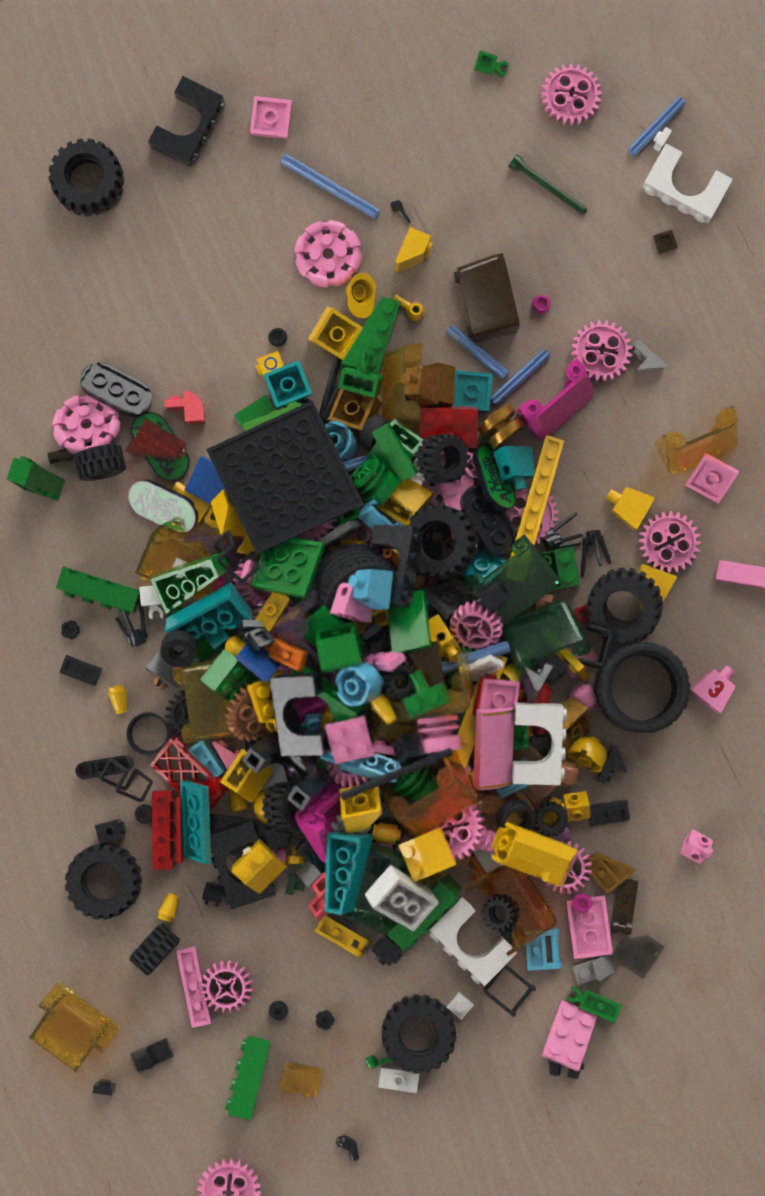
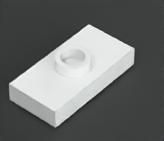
M488 655L461 668V675L476 681L480 679V676L484 677L485 673L491 674L504 667L503 661Z
M381 1067L378 1088L417 1093L419 1074H414L413 1071L406 1072L401 1069Z

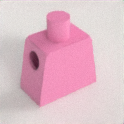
M341 583L338 587L331 613L355 622H371L372 609L354 599V587H351L349 583Z

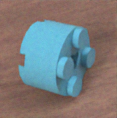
M329 422L325 427L333 443L338 442L335 444V447L342 461L351 460L357 451V436L342 422Z
M367 662L342 669L336 677V685L338 684L339 689L337 694L346 705L360 706L375 700L380 695L384 679Z

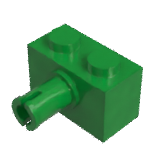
M362 352L359 368L350 366L343 368L338 388L374 398L380 395L384 376L370 371L374 354L370 353L369 355L368 352Z
M421 670L409 675L416 689L415 695L403 699L410 719L452 702L444 683L430 688L427 687Z

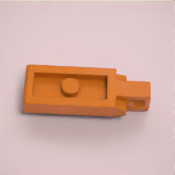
M274 638L273 646L265 648L268 651L269 658L296 671L304 670L308 652L279 638Z

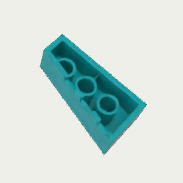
M229 583L166 618L165 632L183 630L190 633L195 639H198L201 635L218 633V630L236 628L237 625L241 624L242 620H253V609L234 585Z
M343 830L327 833L325 912L342 915L354 911L373 835L356 832L347 834V831Z

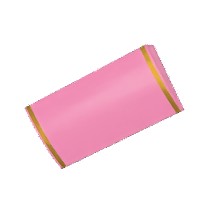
M513 707L476 709L473 786L478 790L496 789L511 785L515 711Z

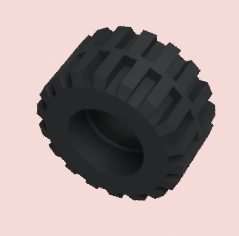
M453 434L433 435L421 442L422 446H419L417 449L419 454H416V458H418L416 464L420 466L419 472L424 474L423 478L429 479V482L453 483L456 480H460L462 478L461 475L466 473L465 468L469 466V463H467V460H469V455H467L468 448L464 447V441H459L460 437ZM442 450L446 456L444 467L440 463V453Z
M105 444L94 446L74 455L79 479L83 481L113 477L127 469L121 445Z
M299 782L275 783L274 786L268 788L269 791L265 792V798L262 800V803H264L262 811H264L263 817L267 819L266 823L268 826H271V829L279 832L301 830L295 818L299 808L287 799L294 786Z
M161 923L130 955L129 960L146 976L150 975L179 944L180 938L164 923Z

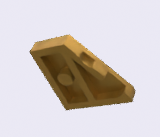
M597 851L585 861L586 863L592 862V865L586 866V869L592 870L590 875L606 894H609L636 872L634 867Z

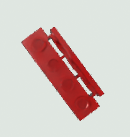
M174 790L152 791L153 870H172L175 868V860H177V863L184 861L181 796H177L174 799ZM172 802H174L175 807L174 818H172ZM172 821H174V827H175L174 837H173ZM173 841L174 846H176L175 857H173Z

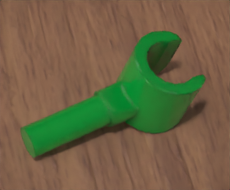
M375 1055L366 1058L365 1061L369 1068L374 1069L383 1063L392 1062V1059L387 1057L376 1060Z

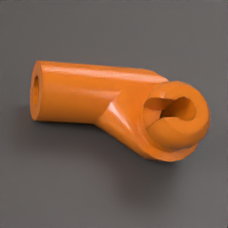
M385 549L383 556L395 568H399V556L391 549Z
M475 855L470 857L474 865L470 880L473 883H479L483 880L485 871Z

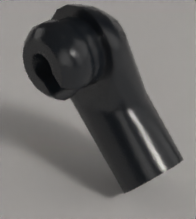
M346 1135L337 1137L336 1145L348 1151L350 1161L359 1160L356 1141Z

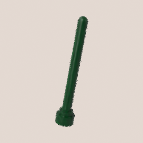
M518 154L515 155L508 166L510 169L523 172L576 211L586 214V207L526 166L523 158Z

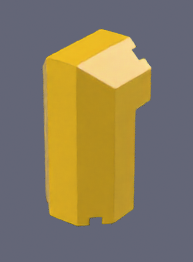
M509 822L504 824L506 825L505 828L500 827L497 830L492 842V849L495 850V855L492 854L493 860L535 877L538 876L543 881L556 886H564L578 852L577 849Z

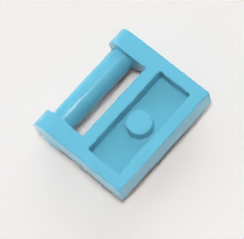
M559 928L525 930L528 971L562 968V962L559 957ZM545 936H550L552 962H547Z

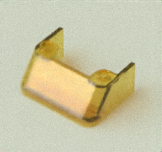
M467 651L456 652L460 672L456 673L452 678L453 689L447 690L452 702L410 719L403 699L395 700V698H389L397 718L396 721L404 722L465 712L470 706L472 688ZM395 676V686L403 689L406 681L398 682V676Z

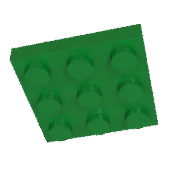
M293 538L263 552L258 563L259 569L254 574L251 586L255 589L307 599L325 545L320 542Z

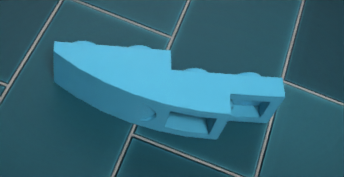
M332 750L321 755L320 759L335 764ZM374 753V756L336 764L339 765L338 769L372 779L402 767L398 761Z

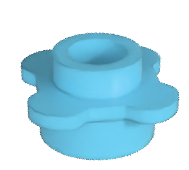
M308 714L305 717V721L301 724L302 728H307L308 731L318 729L322 725L320 720L323 717L322 714Z

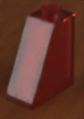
M146 418L127 447L126 452L133 456L178 461L179 458L182 459L186 454L187 444Z

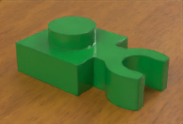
M480 50L473 70L489 76L494 71L499 77H505L506 73L502 72L500 67L507 68L509 63L506 61L496 62L498 56Z

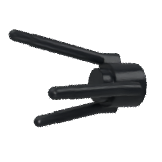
M577 512L545 532L546 536L543 537V544L547 551L581 545L580 541L562 543L583 536L582 534L562 539L559 533H554L578 515Z
M601 530L585 532L581 577L585 575L588 544L589 547H595L600 567L602 566L599 546H602L607 562L611 564Z
M140 599L139 611L142 632H140V629L134 630L125 609L122 612L130 630L129 634L120 620L115 618L116 623L132 648L147 643L145 638L148 637L144 608L141 606Z

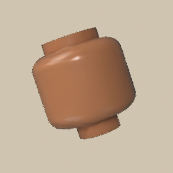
M565 758V760L561 761V768H564L565 779L559 785L562 788L575 785L580 771L575 760Z

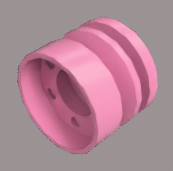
M435 714L416 720L417 725L426 724V729L418 730V733L427 734V738L421 739L425 753L443 751L448 748L452 750L462 749L460 736L451 735V731L458 729L459 725L450 726L449 722L458 720V715Z

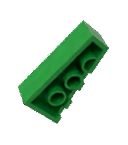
M381 297L342 361V368L347 366L359 368L362 352H368L369 355L370 353L374 354L370 371L380 374L399 313V301Z
M20 456V459L13 458L6 479L22 490L57 501L65 482L64 478L43 469L32 459Z
M223 552L162 571L151 578V582L166 614L227 572L216 561L217 557ZM224 556V557L221 559V561H222L226 566H228V563H227V561H226V559H225V556Z
M64 566L56 585V589L64 591L63 595L75 598V595L82 597L81 601L93 604V601L101 603L100 607L110 610L113 606L119 608L118 612L122 614L123 609L126 610L128 615L130 612L135 613L140 599V590Z
M446 871L441 875L438 884H433L429 888L439 904L414 932L396 922L387 933L403 951L408 946L412 948L418 942L417 937L421 933L425 935L432 928L430 925L434 921L438 922L445 915L444 911L448 907L452 909L457 904V897L462 887Z
M249 1035L247 1040L243 1039L240 1051H244L242 1059L238 1058L235 1068L239 1072L237 1079L233 1078L230 1090H233L232 1099H227L225 1110H228V1115L251 1121L271 1041Z

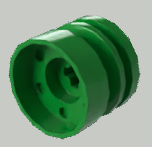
M371 456L364 460L351 475L352 482L358 494L362 495V499L366 503L372 500L377 501V504L373 505L375 508L383 504L393 494L399 484L396 474L390 469H385L384 463L380 462L376 456Z
M428 766L399 777L396 782L390 781V787L399 796H404V799L411 798V800H416L417 810L430 803L442 786L441 778L432 770H428Z

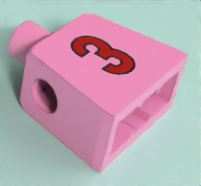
M727 665L720 673L712 669L690 688V692L716 713H721L736 687L729 681L735 671Z

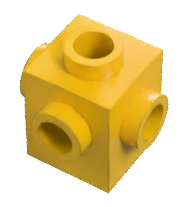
M586 791L563 794L564 802L560 804L567 811L569 821L590 818V804Z

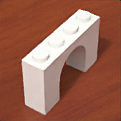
M666 143L642 188L647 194L651 196L656 195L661 198L665 204H672L678 207L680 212L695 216L697 221L709 223L733 179L716 170L702 193L696 196H686L679 193L672 183V171L682 152Z
M515 702L514 724L535 725L545 728L551 734L552 746L549 753L538 761H512V783L561 785V780H564V768H561V761L565 760V748H562V740H566V729H563V721L567 719V710L564 709L562 704Z
M461 895L457 899V904L452 909L448 908L444 912L445 915L438 922L435 921L431 925L432 928L429 935L436 943L440 941L445 946L443 950L450 957L454 955L458 959L457 964L464 971L468 969L472 973L470 977L478 985L482 983L485 986L518 952L504 937H501L482 955L472 956L463 952L457 944V933L459 928L474 914L476 909Z

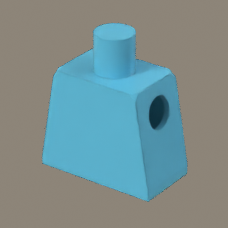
M374 569L357 570L356 575H352L349 579V585L354 587V599L373 610L389 609L393 572Z

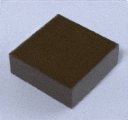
M672 230L653 236L658 254L678 248Z

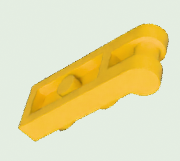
M325 915L320 920L314 932L359 958H362L363 950L371 942L368 938L349 929L328 915ZM354 939L359 942L357 947L351 945Z

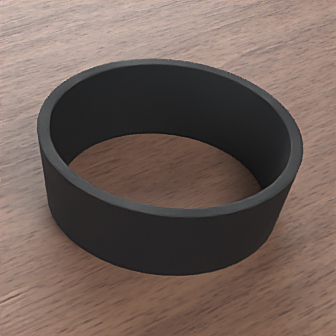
M145 712L138 714L130 721L126 736L133 750L140 754L151 755L159 752L166 745L169 730L162 717L155 713ZM146 716L160 719L167 731L166 740L163 745L152 751L139 748L132 737L135 723Z

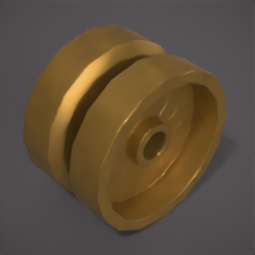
M511 403L492 413L477 428L483 437L495 432L488 440V444L493 450L502 446L526 426V422L521 416L509 421L516 412Z

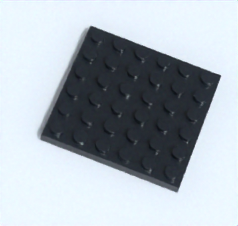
M313 401L307 402L206 449L257 555L363 506V502Z

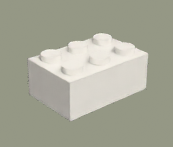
M391 865L365 893L375 910L413 932L439 904L431 889L418 881L413 882L410 876Z

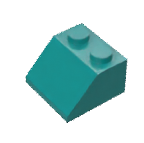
M299 360L263 374L277 409L313 395Z

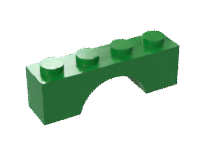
M305 665L303 671L292 670L291 674L316 672ZM322 676L324 692L317 696L329 705L332 711V721L336 723L361 717L366 705H346L337 694V691H339L338 686Z

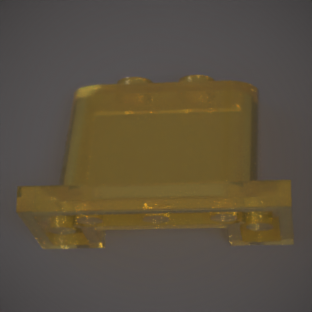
M58 981L39 1004V1007L46 1013L29 1038L56 1057L60 1062L77 1072L94 1047L103 1052L121 1026Z

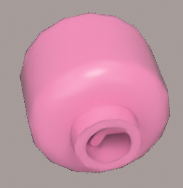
M579 683L571 688L569 698L573 697L588 707L589 711L595 708L594 705L597 703V697L591 685Z

